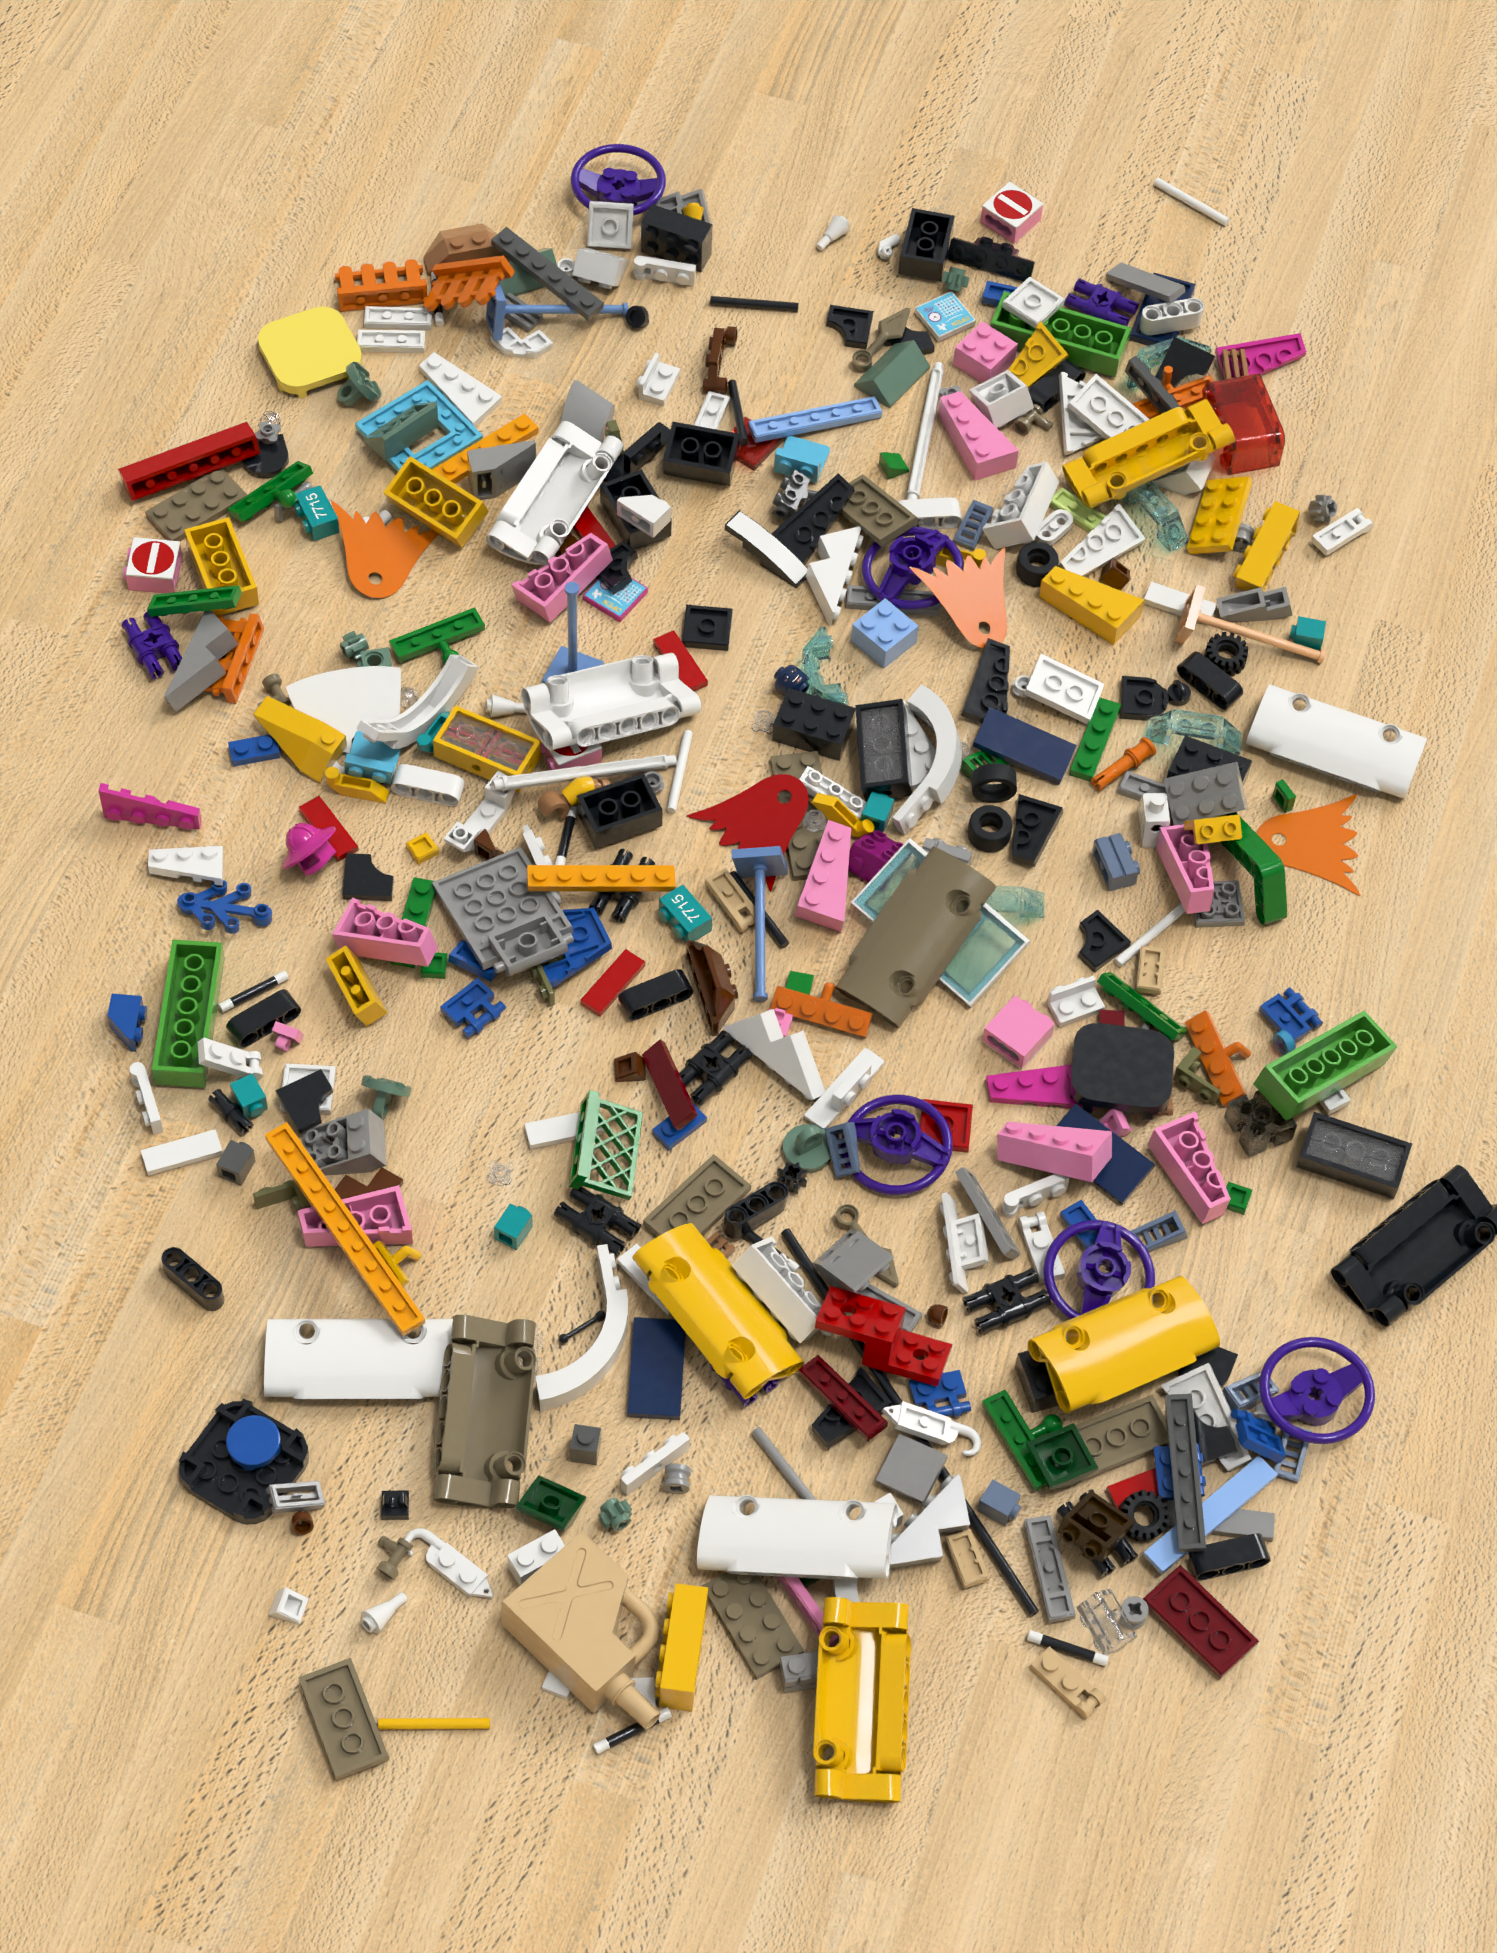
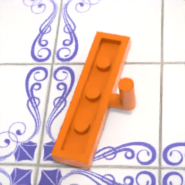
M1171 366L1164 367L1161 381L1162 386L1169 394L1175 397L1183 410L1204 399L1209 401L1221 395V389L1211 375L1173 388L1170 383L1173 368ZM1148 398L1132 404L1149 419L1161 415Z
M829 982L824 984L820 998L777 986L770 1008L785 1010V1013L791 1014L794 1017L867 1037L873 1016L871 1012L830 1001L832 993L836 990V985Z
M1206 1010L1187 1020L1185 1025L1195 1047L1202 1052L1200 1057L1213 1086L1221 1091L1219 1097L1221 1104L1227 1108L1245 1098L1247 1093L1230 1056L1238 1053L1247 1059L1251 1056V1051L1240 1042H1234L1225 1048L1211 1015Z

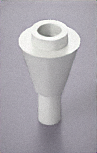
M833 216L824 233V237L816 244L818 250L823 251L830 242L850 231L849 222L845 217Z
M491 694L490 698H486L485 712L489 713L490 718L513 714L514 712L526 713L523 703H515Z
M400 1592L389 1602L386 1601L362 1611L361 1624L365 1630L370 1633L379 1634L395 1613V1610L407 1601L405 1594Z

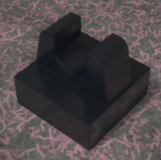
M409 1490L382 1491V1520H409Z

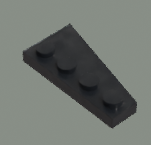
M838 473L781 524L772 535L806 565L817 548L820 536L827 534L854 494V487Z
M990 638L987 639L961 716L982 724L990 707L1007 714L1010 646Z

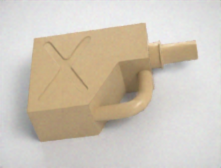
M581 1531L502 1601L501 1625L593 1714L609 1700L612 1706L619 1705L647 1730L656 1723L661 1713L634 1687L636 1682L631 1678H633L634 1667L650 1653L658 1641L660 1632L658 1620L650 1607L627 1586L628 1574ZM623 1606L640 1621L643 1627L642 1637L630 1649L615 1636Z

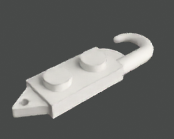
M528 824L523 826V835L536 865H553L549 855L544 856L542 852L546 850V847L541 837L536 838ZM549 891L558 905L561 904L562 900L559 892Z
M904 1401L900 1405L885 1407L882 1410L895 1424L894 1429L940 1445H949L958 1434L966 1436L972 1440L973 1448L971 1450H963L962 1455L973 1456L981 1448L980 1436L973 1428L952 1421L947 1416Z
M417 1528L406 1534L404 1539L409 1543L415 1538H421L431 1545L426 1554L429 1567L470 1599L472 1596L493 1598L487 1581L488 1575L447 1542H443L431 1531L424 1528ZM407 1550L406 1553H407L409 1556H412V1555H413V1551H412V1550H411V1551Z

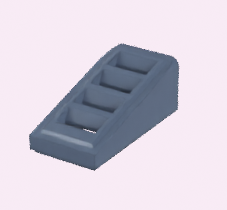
M973 500L953 542L974 551L984 534L982 528L992 520L993 507ZM965 534V535H968V536H970V537H973L974 539L972 540V539L967 538V537L962 536V535Z
M846 1122L825 1128L835 1177L840 1178L859 1173L860 1165L855 1123ZM844 1133L845 1138L839 1139V1134ZM846 1143L847 1147L840 1149V1144ZM848 1152L849 1157L841 1159V1154ZM851 1163V1167L842 1169V1164Z
M1176 1210L1131 1230L1140 1241L1139 1235L1144 1234L1148 1242L1144 1246L1148 1252L1188 1238ZM1170 1224H1173L1175 1229L1173 1233H1171L1168 1227ZM1163 1227L1166 1236H1161L1159 1228ZM1150 1231L1154 1232L1157 1240L1152 1241L1149 1234Z
M1261 1372L1223 1388L1222 1392L1231 1411L1234 1408L1240 1411H1247L1262 1402L1259 1385L1257 1384L1260 1380ZM1270 1378V1394L1272 1397L1280 1390Z
M1300 1428V1429H1302V1430H1304V1431L1312 1432V1431H1310V1430H1307V1429H1304V1428ZM1283 1431L1281 1441L1285 1455L1296 1458L1298 1461L1297 1463L1288 1460H1282L1280 1463L1275 1462L1273 1470L1278 1474V1477L1298 1483L1309 1443L1302 1441V1444L1290 1441L1288 1440L1290 1435ZM1286 1445L1300 1449V1453L1286 1450ZM1281 1464L1295 1468V1473L1281 1470Z

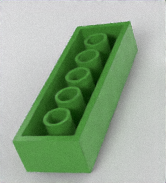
M1004 291L990 326L1018 343L1017 349L1023 350L1025 343L1036 329L1002 308L1003 301L1012 294ZM1061 307L1043 324L1069 355L1065 360L1068 359L1078 367L1116 377L1128 347L1131 327Z
M172 940L152 1065L155 1085L206 1088L209 1067L199 1064L198 1041L202 1038L213 1040L225 961L223 944L220 942Z
M1362 1011L1266 1065L1253 1084L1287 1121L1386 1064L1398 1046L1365 1011Z

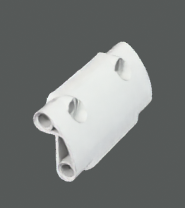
M562 421L496 518L495 524L485 538L488 545L513 559L535 565H547L548 560L555 556L623 450L624 445L621 440L615 436H607L603 443H601L574 424Z
M674 653L655 657L637 655L633 658L562 675L550 676L545 684L533 685L521 690V699L529 721L538 738L548 750L575 744L582 747L591 746L671 726L679 718L701 712L699 696L679 680V665Z
M1269 684L1251 726L1246 744L1267 751L1276 758L1375 792L1383 791L1405 799L1427 738L1399 729L1393 724L1387 725L1308 698L1303 693H1294ZM1301 700L1305 702L1306 708L1302 711H1297L1293 708L1294 702ZM1392 731L1396 734L1397 738L1393 742H1387L1383 738V734Z
M268 1319L264 1362V1396L293 1397V1399H423L424 1397H440L444 1353L451 1340L453 1319H425L426 1323L420 1326L421 1334L418 1338H411L408 1334L402 1336L391 1319ZM305 1323L313 1325L315 1329L313 1337L309 1339L301 1334V1327Z
M710 1495L704 1509L700 1527L697 1568L698 1570L726 1571L727 1573L738 1575L858 1580V1577L887 1579L890 1569L892 1528H896L898 1520L897 1503L860 1502L854 1499L849 1501L764 1498L750 1495ZM748 1503H754V1512L750 1515H744V1507ZM857 1507L861 1508V1516L856 1520H851L849 1516L851 1510Z

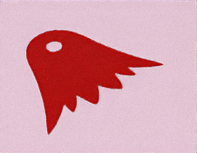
M777 774L759 781L730 799L689 814L687 817L716 821L709 828L710 830L727 828L720 839L719 845L725 846L740 842L738 849L781 846L784 855L791 838L806 813L809 802L808 791L798 778L788 774ZM782 790H787L791 793L792 797L788 803H780L777 799L779 792ZM765 876L771 892L776 876Z

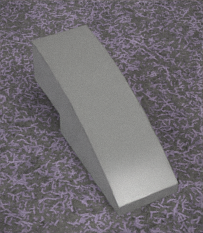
M1262 587L1216 599L1221 620L1264 621L1293 615L1286 587L1263 592Z

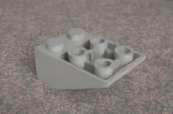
M535 440L467 451L468 480L472 495L479 500L496 498L520 483L536 459Z
M370 1109L314 1126L302 1132L303 1146L324 1175L365 1173L386 1166L384 1120Z
M850 1229L817 1258L813 1265L830 1286L847 1291L860 1292L870 1284L869 1280L876 1273L879 1275L890 1266L889 1262L894 1257L860 1231Z

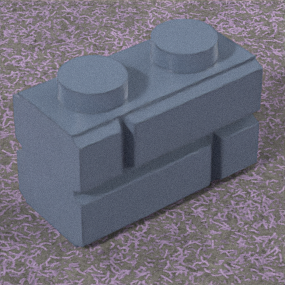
M1120 833L1096 839L1092 852L1108 890L1113 891L1121 889V887L1125 888L1135 885L1140 874V867L1136 860L1133 861L1131 857L1132 850L1129 841H1124Z

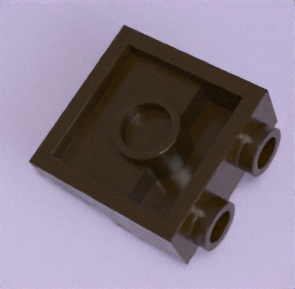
M1090 1491L1063 1517L1057 1532L1061 1534L1064 1542L1067 1544L1074 1543L1081 1548L1087 1558L1097 1559L1102 1563L1116 1549L1118 1542L1132 1529L1135 1520L1093 1491Z

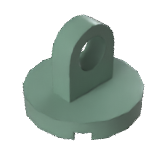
M351 362L346 366L350 379L340 387L337 394L338 400L346 406L353 405L363 396L372 402H376L382 396V392L376 381H370L369 372L358 362Z
M371 1075L363 1076L361 1082L362 1086L377 1090L372 1112L382 1120L387 1115L392 1094L410 1097L412 1089L411 1086H405L403 1083L385 1078L374 1079Z
M803 1124L796 1126L786 1134L783 1140L782 1154L785 1161L789 1164L799 1162L801 1169L807 1170V1173L822 1170L831 1160L825 1130L816 1125Z

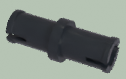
M221 1089L212 1092L215 1097L210 1095L208 1100L222 1113L221 1117L225 1121H229L241 1135L247 1134L249 1132L247 1127L252 1129L254 1124L240 1111V1106L237 1103H232Z

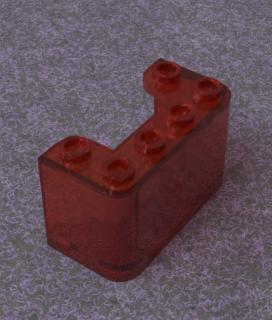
M1257 373L1207 382L1205 387L1202 388V400H1208L1221 424L1227 423L1235 437V442L1223 447V453L1220 454L1221 466L1225 467L1227 474L1233 475L1280 466L1285 446V434L1261 375Z

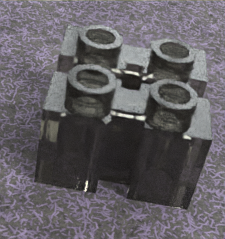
M1259 1090L1255 1091L1254 1097L1251 1100L1245 1095L1228 1102L1224 1115L1233 1133L1238 1131L1241 1133L1239 1143L1247 1157L1266 1151L1270 1142L1276 1147L1293 1140L1297 1128L1293 1117L1286 1121Z

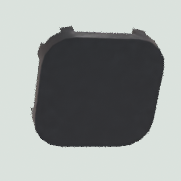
M1091 1023L1077 1031L1072 1049L1069 1085L1070 1098L1073 1097L1076 1102L1083 1106L1085 1111L1092 1113L1093 1107L1143 1113L1142 1120H1152L1153 1115L1159 1114L1164 1110L1167 1111L1172 1092L1174 1047L1167 1036L1150 1029L1105 1023Z
M242 1399V1401H232L225 1405L221 1403L215 1409L216 1414L190 1449L186 1453L182 1452L179 1459L180 1479L184 1488L190 1494L231 1519L245 1525L258 1524L267 1520L273 1514L271 1509L273 1504L269 1502L271 1496L267 1494V1487L274 1484L297 1482L309 1462L308 1445L304 1434L297 1428L292 1430L255 1408L252 1401ZM252 1415L263 1416L277 1426L281 1438V1452L269 1464L247 1471L231 1459L226 1446V1437L231 1426L239 1419ZM289 1492L277 1494L278 1496L287 1495Z

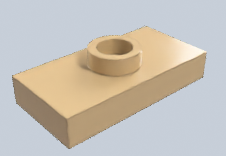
M1141 946L1136 982L1137 992L1154 995L1161 994L1165 949Z
M971 1529L945 1537V1543L963 1588L989 1581L990 1576Z

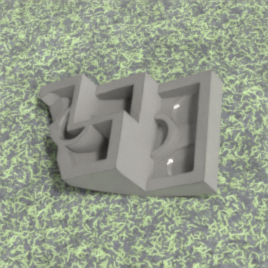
M702 188L682 196L679 191L660 198L655 204L656 206L683 214L682 208L686 207V204L698 203L699 206L704 208L701 221L712 224L705 193ZM646 200L637 202V204L639 205V204L645 202Z
M574 380L564 405L561 422L568 421L603 443L605 427H608V421L613 420L615 405L578 380Z

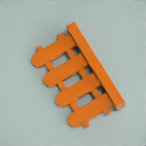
M504 255L435 264L432 272L437 280L431 284L433 288L428 297L423 299L424 307L428 312H431L441 303L443 308L448 310L458 301L461 307L465 308L474 299L479 305H485L491 297L495 296V289L499 281L512 278L515 271Z
M409 259L405 261V267H396V264L391 261L385 262L383 269L375 270L372 264H363L361 271L352 272V268L349 266L340 267L339 273H335V281H340L341 287L337 288L339 311L365 309V306L390 307L423 303L424 297H428L426 280L420 278V273H423V265H418L416 260ZM406 274L407 281H398V275ZM376 277H384L385 283L376 284ZM362 279L363 285L354 286V280Z
M250 613L248 620L240 618L239 621L225 620L224 616L218 615L217 618L228 628L238 645L226 653L225 658L218 660L226 674L204 691L212 692L214 696H220V693H224L228 703H237L264 632V626L259 614Z

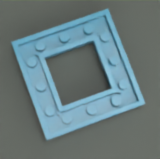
M429 380L355 423L356 430L363 437H366L417 403L436 402L438 425L447 435L416 454L407 447L387 460L397 472L409 456L433 469L483 439V435Z

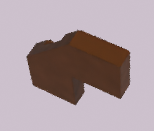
M381 1167L368 1186L345 1175L335 1188V1191L342 1200L398 1185L401 1187L403 1179Z

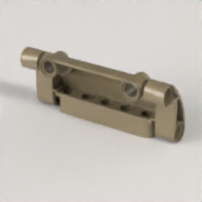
M933 846L919 867L911 869L906 874L849 957V967L835 988L846 997L876 1011L892 1026L900 1028L912 1010L910 1007H918L925 1001L927 995L969 934L981 920V905H985L996 889V885L963 861Z
M470 1315L453 1316L451 1340L444 1353L433 1454V1469L437 1471L434 1501L468 1507L516 1508L519 1502L521 1474L526 1469L537 1361L536 1354L533 1351L536 1329L534 1321L515 1319L505 1323ZM518 1356L522 1358L523 1366L518 1363ZM507 1460L512 1463L513 1471L508 1469Z

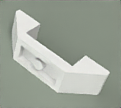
M500 771L496 772L485 786V799L464 825L459 822L455 823L443 838L444 842L462 852L475 850L474 839L483 829H486L490 835L505 816L516 789L502 791V789L493 790L491 781L507 775Z

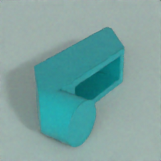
M450 712L440 713L425 734H420L417 737V748L419 750L434 752L433 739L448 718Z

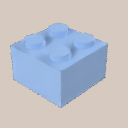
M884 599L852 624L851 642L885 668L917 643L919 626L887 599Z

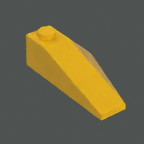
M269 696L265 697L253 714L267 733L280 745L283 752L295 763L299 771L318 783H321L325 778V770L335 764L347 747L346 735Z

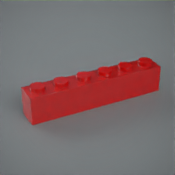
M244 422L119 468L118 470L131 501L258 455L261 452L255 433L248 422Z

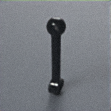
M603 1310L598 1311L593 1318L567 1334H561L558 1338L561 1344L567 1343L569 1338L591 1324L604 1320L606 1313Z

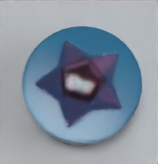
M1281 1030L1273 1035L1275 1048L1282 1055H1286L1296 1048L1294 1039L1287 1031Z

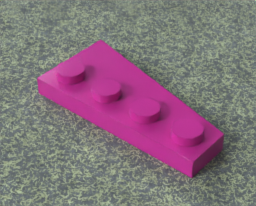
M1301 333L1216 347L1215 355L1225 386L1226 381L1221 355L1223 349H1227V351H1231V349H1236V351L1245 349L1249 380L1305 357L1307 352ZM1230 357L1229 364L1232 384L1236 386L1232 357ZM1237 357V359H1238V366H1239V372H1240V379H1241V384H1242V383H1243V380H1242L1240 360H1239V357Z
M100 783L98 791L104 818H109L113 821L126 820L138 824L150 823L162 827L175 826L187 830H200L202 823L200 808L170 800L165 804L151 795L146 794L142 798L130 795L131 790L121 788L120 792L108 789V784Z
M1072 1064L986 1076V1086L990 1102L1017 1105L1035 1103L1041 1107L1059 1105L1065 1109H1071L1076 1103L1078 1106L1083 1107L1073 1097L1070 1098L1069 1096Z

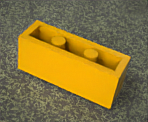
M346 945L325 958L355 1016L366 1026L388 1013L359 958Z

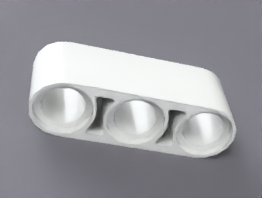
M1190 298L1173 301L1172 303L1167 302L1146 306L1142 311L1140 330L1146 335H1157L1198 327L1201 324L1204 303L1199 299Z
M956 498L898 501L917 516L918 524L914 527L949 529L958 527L962 522L959 501Z
M401 764L397 768L391 789L400 796L446 806H456L459 803L465 781L460 776Z

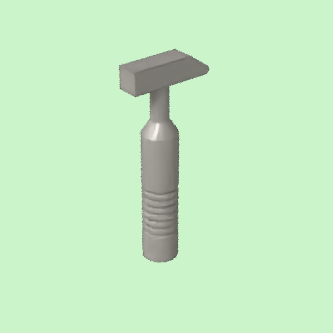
M305 482L294 493L312 488L311 483ZM280 503L274 506L275 519L283 522V511L286 508L281 506Z

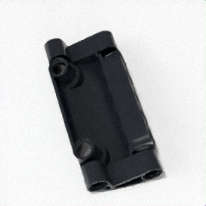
M1456 1165L1440 1179H1436L1423 1187L1350 1248V1254L1331 1269V1275L1344 1293L1361 1310L1381 1325L1388 1327L1412 1306L1418 1305L1494 1241L1497 1235V1204L1491 1205L1469 1172L1464 1167ZM1477 1231L1480 1233V1239L1477 1236ZM1407 1290H1408V1292H1409V1294H1410V1298H1409V1299H1408L1407 1296H1406V1291H1407Z

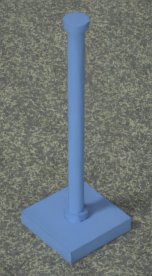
M500 282L495 289V296L490 298L486 308V320L493 340H502L505 314H579L569 305H506V299ZM628 303L604 305L603 309L597 314H622V316H626Z
M568 582L565 585V593L567 594L568 648L560 647L542 679L544 684L550 676L604 665L602 660L577 652V594L579 593V585L576 582Z
M781 846L732 849V861L740 878L755 877V993H753V1000L757 1002L768 1000V994L765 992V876L788 875V865Z

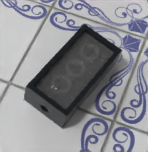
M903 699L855 705L860 782L865 801H868L871 792L885 794L890 798L911 796L913 788L908 721Z
M1314 1112L1296 1167L1394 1199L1412 1143Z

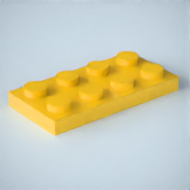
M1250 476L1207 480L1187 545L1189 554L1228 552L1233 550L1252 486Z

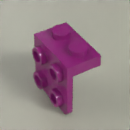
M878 830L864 835L855 841L850 848L848 871L870 882L903 846V843L891 840L885 833ZM892 874V876L881 886V888H880L881 890L884 891V890H886V889L888 888V886H889V884H890V882H891V879H892V877H893V874Z

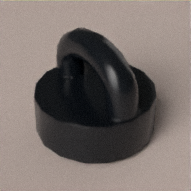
M637 305L627 310L626 321L629 326L641 328L649 324V314L645 307Z
M1174 680L1167 691L1169 702L1176 706L1185 705L1190 700L1191 690L1188 685L1179 680Z

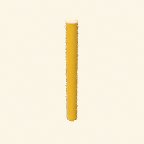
M378 1718V1730L490 1729V1718Z

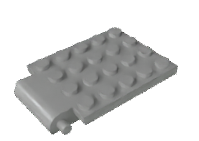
M521 847L432 882L436 895L482 969L485 970L493 967L496 973L504 971L508 977L567 953V944L574 942L572 925L549 891H527V865H532Z

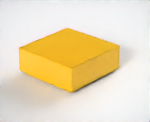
M427 832L406 842L407 850L418 865L439 854L438 847Z

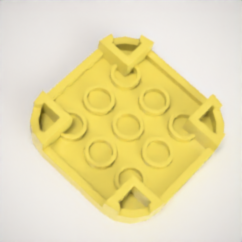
M316 307L270 322L260 330L258 335L260 355L267 362L277 381V387L282 394L287 392L289 394H297L298 398L307 397L308 390L343 378L349 380L350 377L347 374L346 366L351 362H358L363 366L362 353L343 316L331 307Z

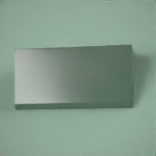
M552 248L537 250L557 266ZM510 259L507 260L515 272L512 278L499 281L505 299L509 292L514 296H518L544 287Z
M914 340L896 343L854 383V387L870 397L875 396L878 402L891 408L930 369V365Z
M427 402L411 406L364 437L365 443L385 461L389 460L439 427L436 402Z

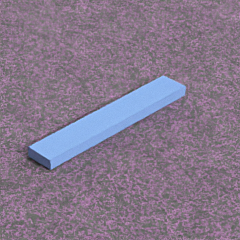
M875 396L748 421V429L754 442L757 443L882 418V410Z
M1259 1455L1202 1503L1205 1538L1277 1478L1278 1474ZM1176 1525L1143 1553V1556L1161 1575L1188 1553L1178 1552Z

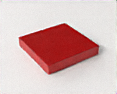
M923 1099L934 1106L947 1121L953 1139L952 1151L968 1153L973 1104ZM921 1111V1131L943 1146L939 1127L928 1114Z

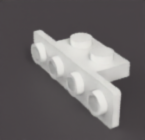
M864 1048L805 1113V1119L825 1130L846 1106L852 1104L861 1089H865L868 1086L872 1077L884 1065V1060L869 1049Z
M945 1192L942 1193L943 1203H940V1210L945 1218L946 1225L943 1226V1232L949 1246L946 1249V1255L952 1268L949 1277L952 1286L964 1294L968 1293L965 1270L989 1263L984 1224L979 1213L958 1219L956 1202Z

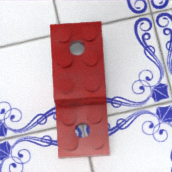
M830 1286L815 1322V1328L865 1342L862 1365L937 1387L953 1345L902 1330L906 1307ZM849 1312L852 1313V1315L846 1316L842 1313ZM915 1356H921V1357H924L925 1359H924V1360H918V1359L915 1358Z

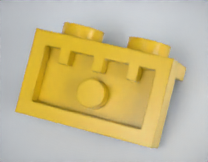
M1240 815L1184 821V830H1193L1195 844L1242 838Z

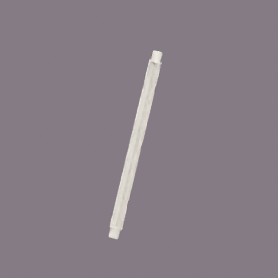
M941 362L934 363L930 373L931 377L909 487L906 493L907 500L919 499L920 488L942 377L944 376V365Z
M663 754L640 759L534 772L531 774L502 776L500 779L492 780L491 785L493 790L502 789V791L530 786L570 782L579 777L599 778L667 769L668 766H675L677 760L675 755L666 756Z

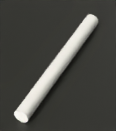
M1157 178L1155 180L1154 186L1220 224L1228 225L1230 218L1162 179Z
M690 730L683 731L667 805L668 813H676L693 732Z
M1182 903L1115 958V964L1118 967L1124 965L1140 951L1141 946H1146L1186 911Z

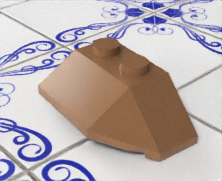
M483 223L439 231L423 257L428 276H431L435 264L504 255L491 245V239L497 233Z

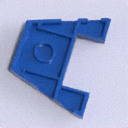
M595 908L563 910V913L572 925L574 942L567 944L568 952L563 954V960L542 966L552 988L612 949L611 940Z

